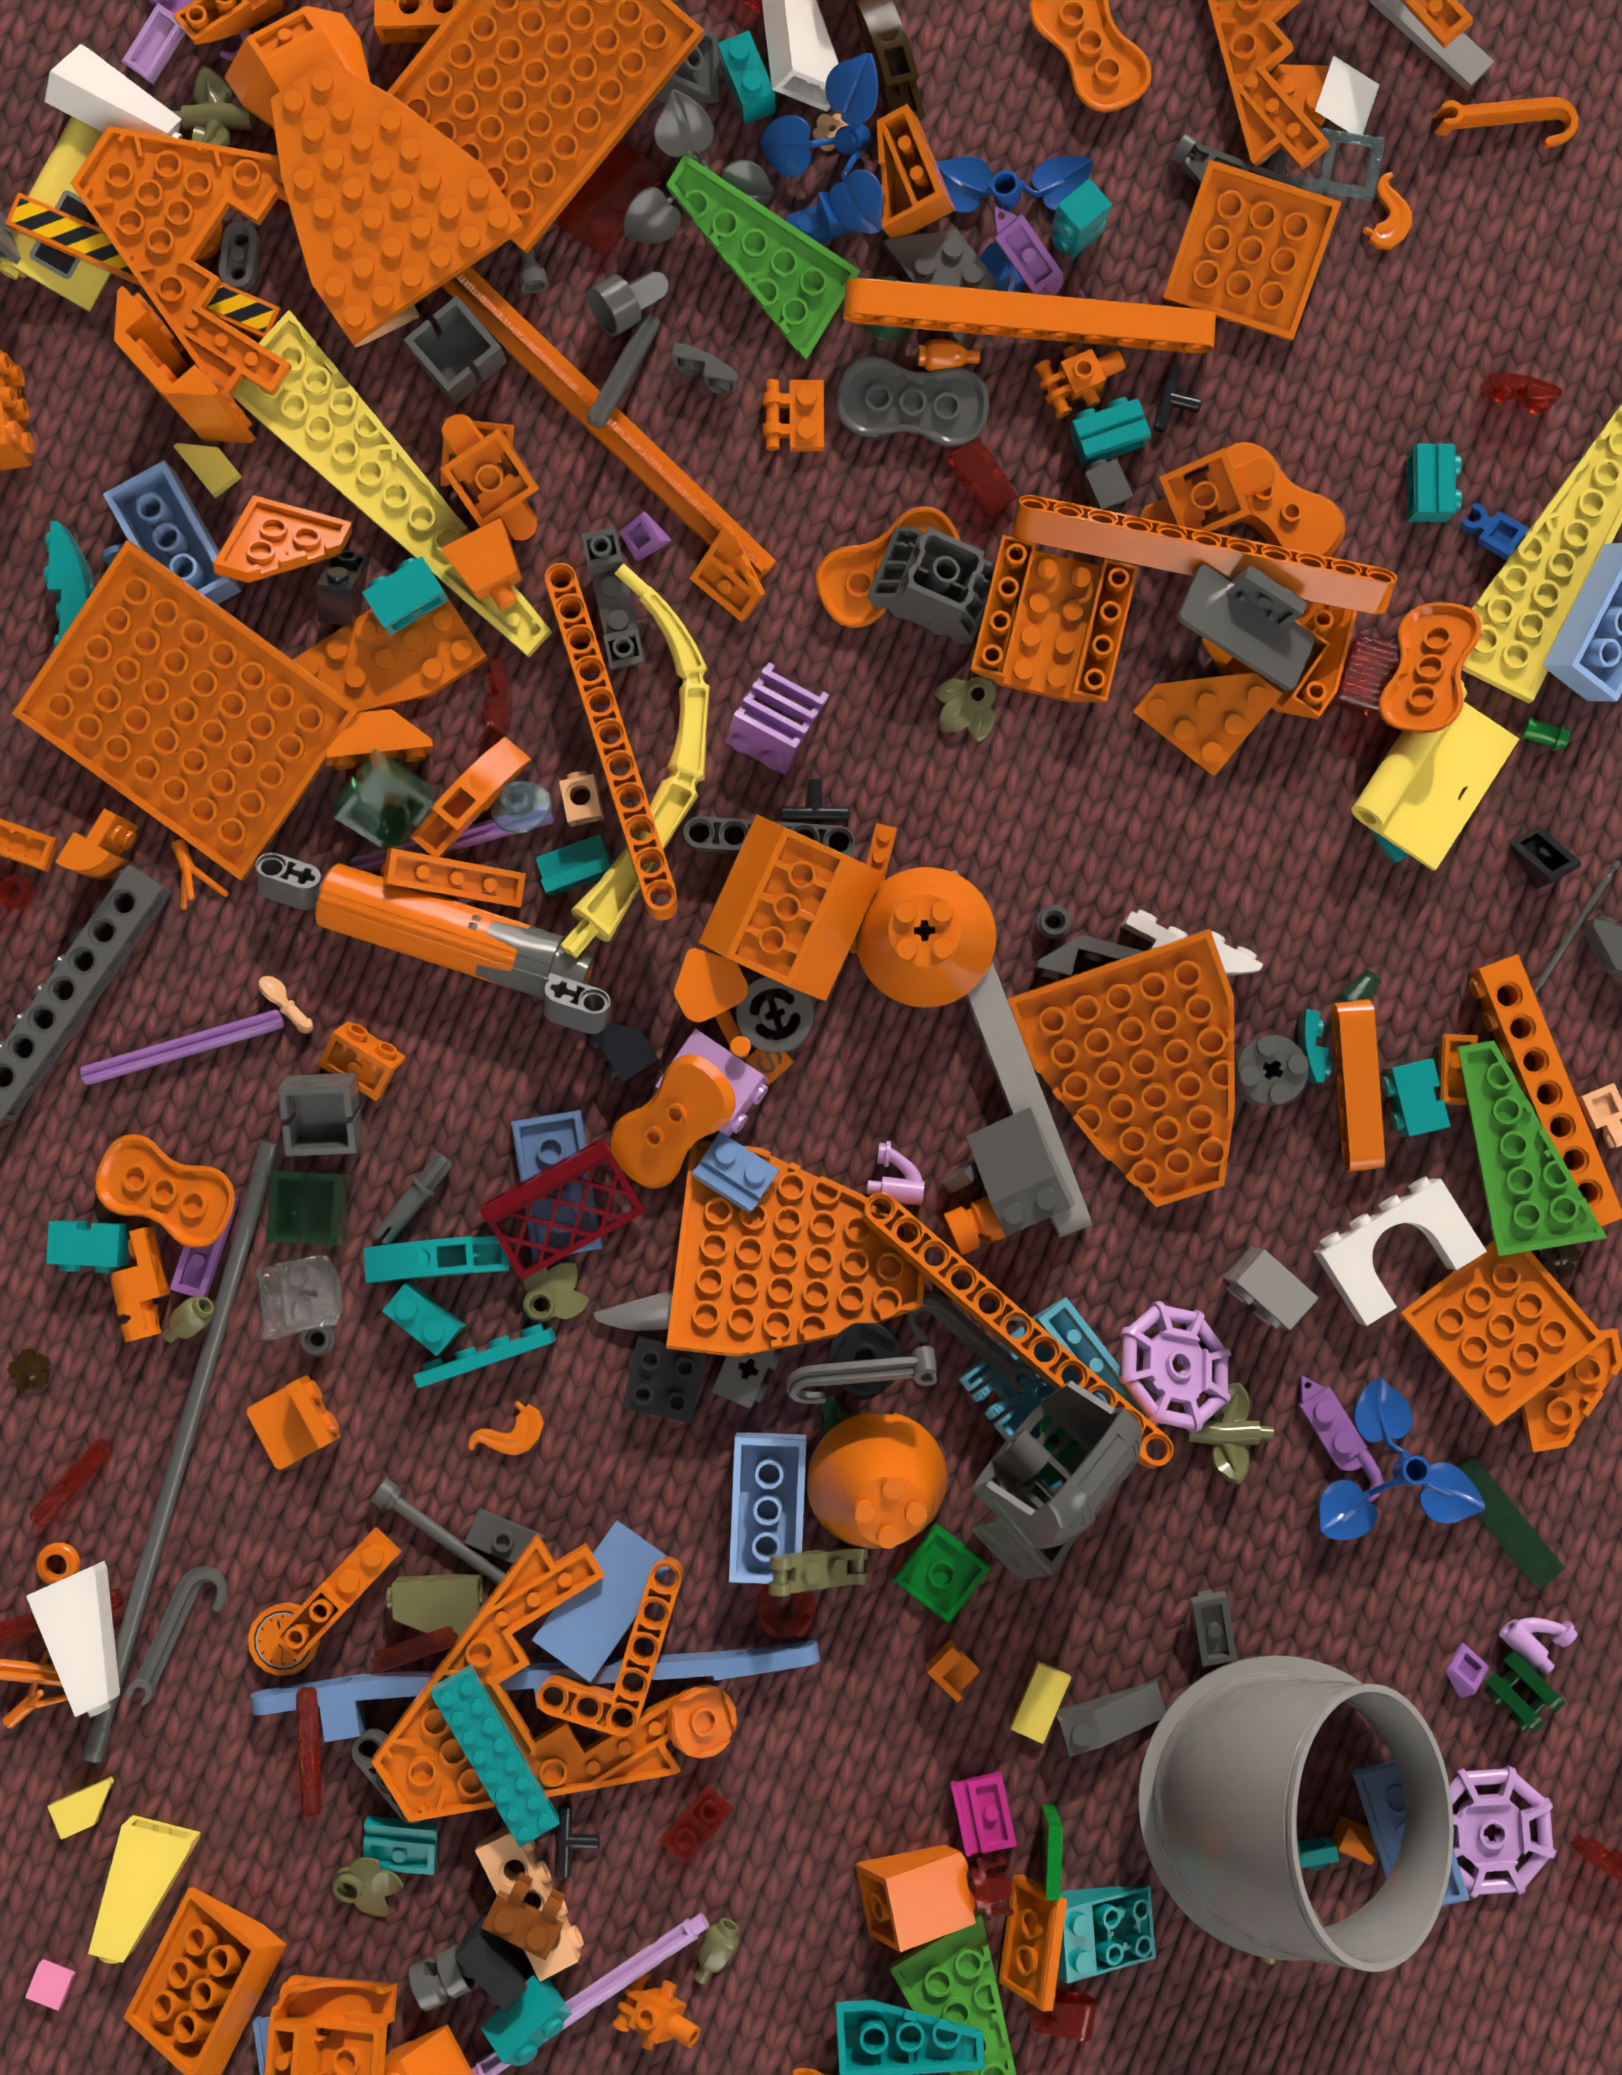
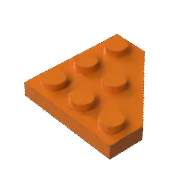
M253 495L214 561V573L249 583L336 557L338 554H341L353 533L352 522Z
M1255 672L1161 683L1153 686L1133 712L1211 775L1215 776L1282 693Z
M1617 1329L1599 1330L1606 1338L1604 1342L1520 1407L1528 1450L1534 1453L1568 1447L1576 1436L1574 1433L1585 1416L1588 1417L1603 1396L1604 1393L1602 1391L1613 1375L1616 1376L1622 1368V1351Z

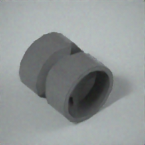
M459 1944L439 1952L436 1960L428 1957L410 1966L409 1979L416 2001L425 2012L445 2004L448 1996L458 1998L474 1990L475 1979L473 1977H466L458 1968L457 1960L454 1958L460 1946Z

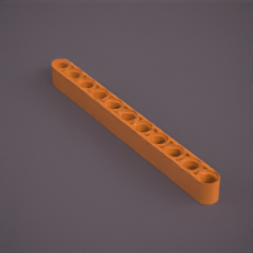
M854 278L845 282L843 318L851 323L1197 354L1208 353L1214 350L1216 313L1211 310Z
M1024 495L1019 498L1012 534L1020 540L1194 576L1200 566L1208 565L1232 581L1248 566H1251L1263 572L1268 578L1283 588L1292 591L1300 599L1371 614H1383L1387 611L1397 581V576L1393 572L1380 567L1033 495Z
M556 563L551 565L545 574L548 595L645 906L649 915L654 919L660 921L668 920L676 914L678 909L675 885L576 573L570 565ZM559 582H569V585L564 588L555 587ZM569 612L579 613V615L573 619H568L564 617ZM580 642H585L589 644V646L583 650H577L573 648L576 644ZM589 673H596L599 675V677L593 681H586L583 679L584 676ZM598 704L609 706L604 712L598 713L593 711V708ZM609 735L619 737V740L614 744L602 742ZM623 766L629 769V772L623 776H616L612 773L617 767ZM629 798H635L640 801L634 808H626L622 805ZM638 830H645L650 833L645 840L638 841L632 838V835ZM649 862H655L660 865L658 871L654 873H646L642 870V867ZM664 894L671 898L669 903L664 906H657L652 903V900L657 895Z
M881 1192L875 1193L867 1199L863 1213L866 1224L1055 1390L1065 1384L1061 1377L1063 1369L1070 1368L1077 1372L1079 1386L1090 1393L1097 1392L1102 1394L1106 1398L1107 1404L1114 1409L1123 1407L1141 1425L1142 1444L1138 1459L1141 1465L1146 1468H1156L1170 1461L1173 1456L1174 1447L1167 1435L890 1195ZM875 1204H883L889 1209L890 1214L884 1219H877L871 1214L870 1208ZM902 1227H909L914 1230L916 1239L910 1243L903 1242L898 1238L897 1231ZM930 1250L939 1252L942 1255L943 1263L939 1266H930L924 1259V1253ZM958 1273L964 1274L969 1279L970 1287L966 1290L956 1289L952 1285L951 1277ZM983 1297H990L996 1302L997 1311L993 1314L982 1312L979 1308V1300ZM1009 1321L1021 1323L1024 1328L1023 1337H1011L1007 1333L1006 1324ZM1036 1345H1045L1050 1349L1052 1355L1049 1362L1037 1360L1034 1355V1347ZM1149 1441H1155L1161 1446L1162 1456L1159 1460H1153L1147 1455L1146 1445Z

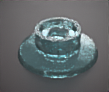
M515 781L502 789L500 797L492 804L491 816L494 823L506 832H528L539 827L548 818L552 809V798L549 792L539 784Z

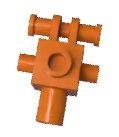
M1075 345L1063 350L1066 360L1060 362L1056 374L1052 371L1049 359L1041 361L1034 366L1035 371L1038 372L1042 380L1039 383L1042 391H1048L1049 394L1046 395L1045 399L1048 404H1053L1057 419L1063 418L1073 411L1071 406H1068L1065 398H1068L1071 405L1084 399L1088 408H1092L1100 403L1097 393L1102 392L1106 377L1125 369V363L1119 350L1096 358L1093 349L1079 354Z
M648 1971L624 1988L623 1992L627 1996L626 1998H620L617 2005L620 2011L617 2019H614L612 2024L616 2029L629 2032L630 2028L640 2033L642 2037L639 2046L646 2050H652L654 2043L659 2044L672 2039L688 2048H691L696 2043L700 2035V2027L682 2017L687 2004L673 1996L677 1987L674 1983L664 1980L661 1988L656 1987L644 1990L645 1984L651 1976V1973Z

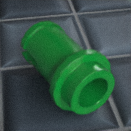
M1528 718L1523 728L1521 739L1551 746V750L1556 751L1558 748L1564 749L1570 736V729L1565 728V725L1562 723L1556 726Z

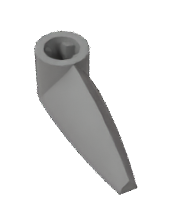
M673 1290L606 1308L593 1314L596 1321L617 1328L636 1331L668 1329Z

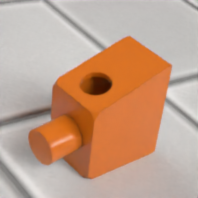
M500 518L441 548L449 563L478 601H483L492 596L499 610H505L517 602V598L510 586L520 582L522 577L508 532Z

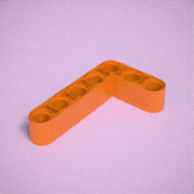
M667 1556L662 1557L654 1563L649 1573L614 1691L555 1674L545 1679L537 1692L536 1702L542 1712L614 1736L625 1737L634 1732L641 1717L683 1578V1568L677 1559ZM661 1567L671 1568L675 1572L676 1580L670 1584L660 1582L657 1577V1570ZM658 1602L664 1607L665 1615L662 1618L654 1619L647 1614L646 1606L649 1603ZM642 1637L650 1639L654 1644V1650L648 1654L639 1652L635 1645L636 1640ZM629 1673H637L642 1677L644 1685L633 1689L626 1684L625 1676ZM549 1687L559 1688L563 1693V1700L561 1702L550 1701L546 1696V1689ZM586 1697L594 1699L598 1705V1710L594 1713L583 1711L580 1706V1700ZM620 1708L627 1709L632 1714L633 1720L630 1723L621 1724L615 1719L614 1712Z

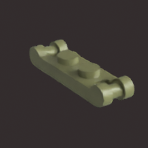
M850 1545L770 1556L769 1568L773 1569V1581L769 1582L768 1594L772 1596H789L791 1593L845 1585L867 1584L868 1572L864 1571V1561L868 1559L869 1548ZM848 1560H850V1570H849V1571H847V1562H848Z

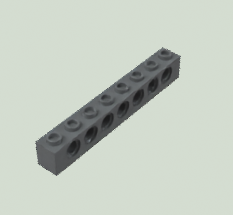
M128 864L125 869L122 868L115 874L111 881L112 888L105 897H101L94 904L90 920L85 926H81L74 933L71 939L73 944L67 953L56 959L51 967L53 973L45 984L42 983L35 989L31 996L33 1002L26 1012L20 1013L14 1019L11 1025L12 1032L5 1041L0 1042V1120L14 1121L172 894L173 891L142 870ZM132 896L134 906L131 911L124 913L122 903L127 897ZM112 925L114 929L113 937L108 942H104L102 932L105 927ZM91 953L94 963L89 970L85 971L82 961L86 955ZM71 982L74 988L73 995L65 1000L62 990L67 983ZM50 1011L53 1014V1023L46 1029L43 1026L42 1020L43 1016ZM30 1040L33 1044V1052L26 1058L22 1049L25 1042ZM10 1069L13 1074V1080L6 1087L2 1078L4 1072Z

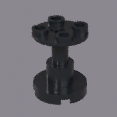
M874 1322L853 1323L831 1338L828 1347L829 1363L901 1357L900 1347L892 1331L883 1322L878 1324ZM895 1380L841 1384L840 1386L852 1394L863 1396L883 1391Z

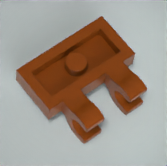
M520 1872L510 1894L499 1890L481 1928L546 1961L564 1922L556 1919V1916L562 1906L565 1894L552 1889L542 1911L523 1902L533 1878Z

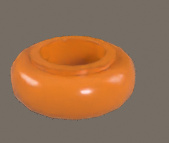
M55 1542L47 1545L39 1553L36 1560V1570L39 1578L44 1583L51 1585L78 1573L81 1560L78 1552L71 1545ZM53 1555H60L65 1559L67 1566L63 1574H57L51 1569L50 1560Z

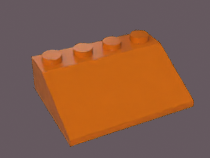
M194 1887L188 1888L123 2018L184 2075H221L287 1944L262 1923Z

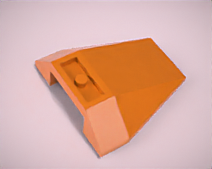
M304 6L246 37L225 75L227 84L241 105L273 129L274 121L270 98L327 59L371 83L360 37L344 14L310 6Z
M1302 599L1307 603L1304 613L1294 622L1311 632L1315 637V642L1296 687L1290 691L1284 690L1205 638L1202 639L1223 675L1255 672L1282 693L1271 708L1281 713L1318 719L1338 691L1357 611Z

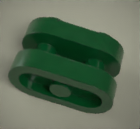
M1512 1650L1503 1659V1662L1510 1670L1502 1677L1492 1670L1483 1679V1682L1487 1685L1483 1691L1497 1706L1500 1707L1503 1703L1508 1706L1512 1711L1508 1717L1524 1733L1528 1729L1536 1733L1545 1725V1722L1538 1714L1546 1706L1556 1714L1566 1703L1529 1664ZM1520 1680L1535 1694L1528 1703L1512 1689Z

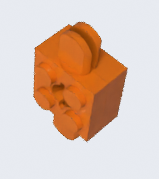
M464 414L450 416L443 424L442 436L456 457L440 468L480 528L494 519L500 518L511 538L515 540L530 538L535 533L538 524L537 517L525 498L536 492L539 486L500 427L486 437H483L470 417Z
M1226 448L1220 449L1159 477L1166 497L1145 506L1141 511L1140 518L1217 533L1254 517L1248 497L1271 487L1275 479L1274 467L1264 457H1254L1235 466L1229 450Z

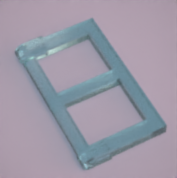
M1317 127L1330 144V148L1325 151L1320 180L1285 174L1288 155L1281 147L1278 149L1274 172L1283 175L1300 188L1371 201L1374 199L1385 146V137H1373ZM1337 142L1372 148L1365 187L1330 181Z

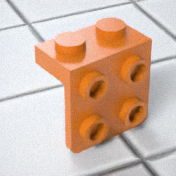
M308 1375L293 1381L283 1389L247 1409V1416L273 1465L277 1469H283L341 1437L335 1417L330 1411H327L321 1400L322 1393L318 1385Z

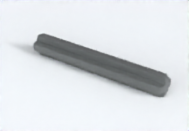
M650 313L643 315L587 414L589 425L597 429L605 426L659 329L660 320L658 317Z

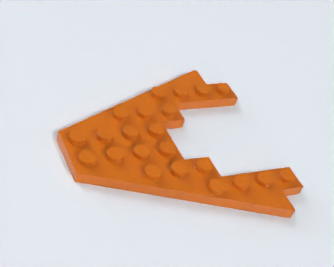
M1208 0L1249 157L1254 168L1260 166L1281 147L1300 170L1303 171L1330 148L1329 141L1269 74L1276 65L1294 50L1293 44L1276 26V23L1302 0ZM1400 0L1443 49L1473 24V17L1457 0Z
M108 126L70 184L200 371L205 375L210 370L231 396L244 378L274 396L291 371V364L205 310L221 286L222 281L219 277L195 263V260L230 207L260 226L278 198L288 203L281 178L278 156Z
M539 1534L533 1536L373 1755V1766L409 1822L496 1807L431 1696L432 1686L470 1664L475 1669L548 1797L670 1776L681 1772L679 1764L666 1745L671 1740L668 1735L667 1717L670 1705L678 1695L676 1691L642 1711L638 1725L630 1735L619 1737L607 1733L583 1748L567 1720L561 1721L534 1738L500 1683L530 1664L529 1658L513 1633L605 1577L603 1569L587 1543L559 1560L554 1561ZM633 1718L629 1719L623 1724L630 1723L633 1720Z

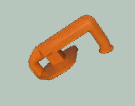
M697 948L689 949L674 988L675 998L683 1014L693 1022H705L715 1017L730 1046L731 1052L741 1060L746 1059L751 1049L750 1041L742 1036L729 1009L742 1003L748 993L747 982L738 964L728 958Z

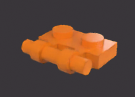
M766 380V392L762 394V405L766 407V423L762 425V435L766 438V450H779L780 438H790V452H824V380H789V393L779 392V380ZM779 408H790V424L779 422Z

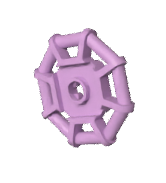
M1161 1301L1151 1303L1148 1311L1132 1325L1122 1329L1120 1337L1123 1339L1122 1376L1119 1377L1121 1385L1125 1384L1146 1413V1418L1154 1425L1161 1423L1186 1428L1191 1433L1198 1432L1222 1406H1227L1230 1402L1231 1395L1228 1393V1357L1232 1355L1230 1349H1225L1204 1320V1313L1199 1310L1189 1311L1166 1306ZM1171 1321L1186 1324L1187 1329L1173 1328ZM1154 1323H1157L1159 1333L1154 1338L1150 1339L1143 1334ZM1197 1335L1200 1336V1338L1208 1347L1211 1353H1209L1207 1349H1201V1347L1197 1343L1201 1340L1198 1338ZM1137 1346L1143 1349V1370L1136 1372ZM1175 1357L1177 1358V1363L1183 1366V1371L1176 1372L1174 1370L1172 1361H1174ZM1212 1361H1214V1383L1212 1382ZM1145 1378V1384L1147 1388L1152 1393H1156L1158 1395L1156 1402H1154L1149 1393L1143 1387V1385L1139 1381L1140 1379ZM1201 1392L1207 1393L1209 1399L1198 1408L1196 1399L1199 1397L1198 1395ZM1169 1402L1183 1404L1185 1414L1166 1410Z
M1505 1766L1504 1769L1465 1771L1462 1768L1458 1770L1456 1778L1449 1785L1452 1805L1465 1790L1470 1799L1460 1805L1456 1815L1453 1814L1455 1832L1453 1849L1456 1858L1464 1855L1475 1865L1471 1875L1459 1865L1469 1896L1476 1898L1479 1894L1517 1892L1521 1895L1525 1893V1887L1550 1858H1555L1557 1852L1553 1848L1550 1813L1553 1805L1550 1799L1538 1793L1516 1773L1515 1768ZM1501 1784L1498 1794L1478 1795L1474 1787L1475 1785ZM1513 1789L1530 1804L1529 1807L1520 1810L1509 1800ZM1535 1818L1538 1842H1533L1530 1838L1529 1821ZM1490 1824H1494L1496 1828L1501 1829L1500 1833L1495 1834L1493 1841H1489V1838L1484 1835V1830ZM1528 1851L1534 1852L1517 1872L1515 1866L1519 1863L1517 1861L1522 1853L1525 1855ZM1507 1871L1508 1877L1484 1879L1486 1872Z

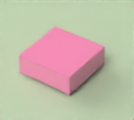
M43 1959L37 1966L25 1998L58 2011L63 2006L76 1972Z

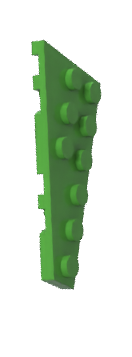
M684 154L667 182L666 188L804 362H806L844 300L845 282L857 278L860 270Z
M980 1909L974 1913L976 1924L920 1945L889 1964V1970L913 2011L982 2029L985 2070L949 2072L950 2075H1016Z

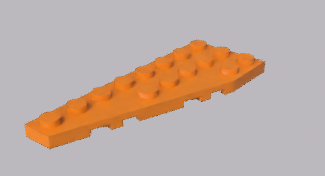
M450 600L391 636L383 628L374 611L370 609L356 618L353 626L346 625L293 659V661L360 709L361 712L386 706L389 708L401 705L400 703L431 697L488 660Z

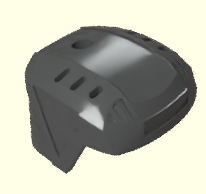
M1070 1380L1046 1397L1029 1414L991 1459L973 1484L971 1490L1030 1549H1045L1059 1546L1090 1528L1097 1514L1117 1488L1134 1471L1142 1444L1141 1425L1123 1407L1114 1409ZM1045 1416H1050L1052 1422L1037 1439L1031 1436L1030 1431ZM1059 1428L1064 1429L1065 1435L1050 1452L1043 1447L1045 1441ZM1071 1441H1077L1078 1448L1061 1465L1056 1460V1457ZM1044 1465L1064 1484L1046 1504L1023 1484L1034 1477ZM993 1477L998 1478L999 1486L991 1481ZM1006 1490H1010L1013 1493V1495L1008 1493Z

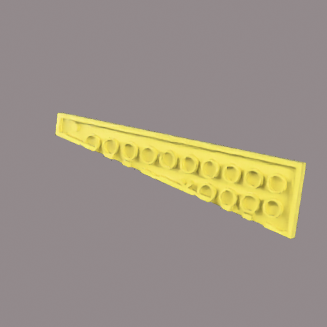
M288 310L259 344L289 362L292 366L291 371L274 396L244 378L232 395V398L414 558L418 559L422 556L433 574L530 658L552 633L550 628L514 585L510 587L517 598V602L505 610L498 609L492 596L483 601H478L441 550L442 547L471 532L360 398L354 388L342 376L332 361L320 349L292 312Z
M1622 404L1472 607V610L1478 614L1481 620L1482 634L1477 645L1465 660L1462 671L1527 703L1534 701L1548 672L1542 665L1603 545L1612 543L1622 523Z

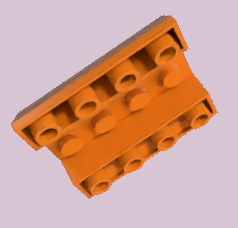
M124 286L120 287L117 290L114 333L116 344L202 441L252 443L256 439L248 429L252 422L235 403L232 396L224 389L225 387L210 370L204 375L195 364L178 379L176 375L188 365L180 355L185 349L138 292L132 296Z
M1002 535L970 671L1000 686L1067 702L1106 703L1138 566L1104 559L1101 566L1038 552L1035 551L1036 543Z
M756 814L698 943L725 958L790 988L827 1001L885 873Z

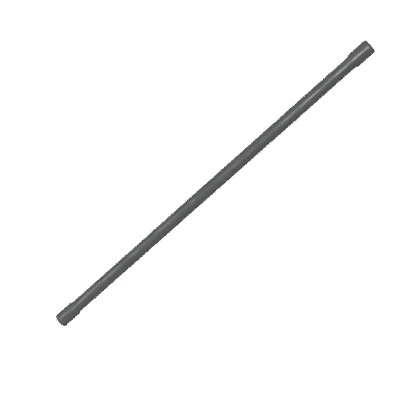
M260 1140L252 1167V1177L215 1300L213 1317L206 1331L115 1644L120 1692L268 1182L273 1175L281 1145ZM119 1696L109 1701L110 1709L95 1715L93 1723L89 1727L81 1755L82 1759L95 1763L103 1761Z

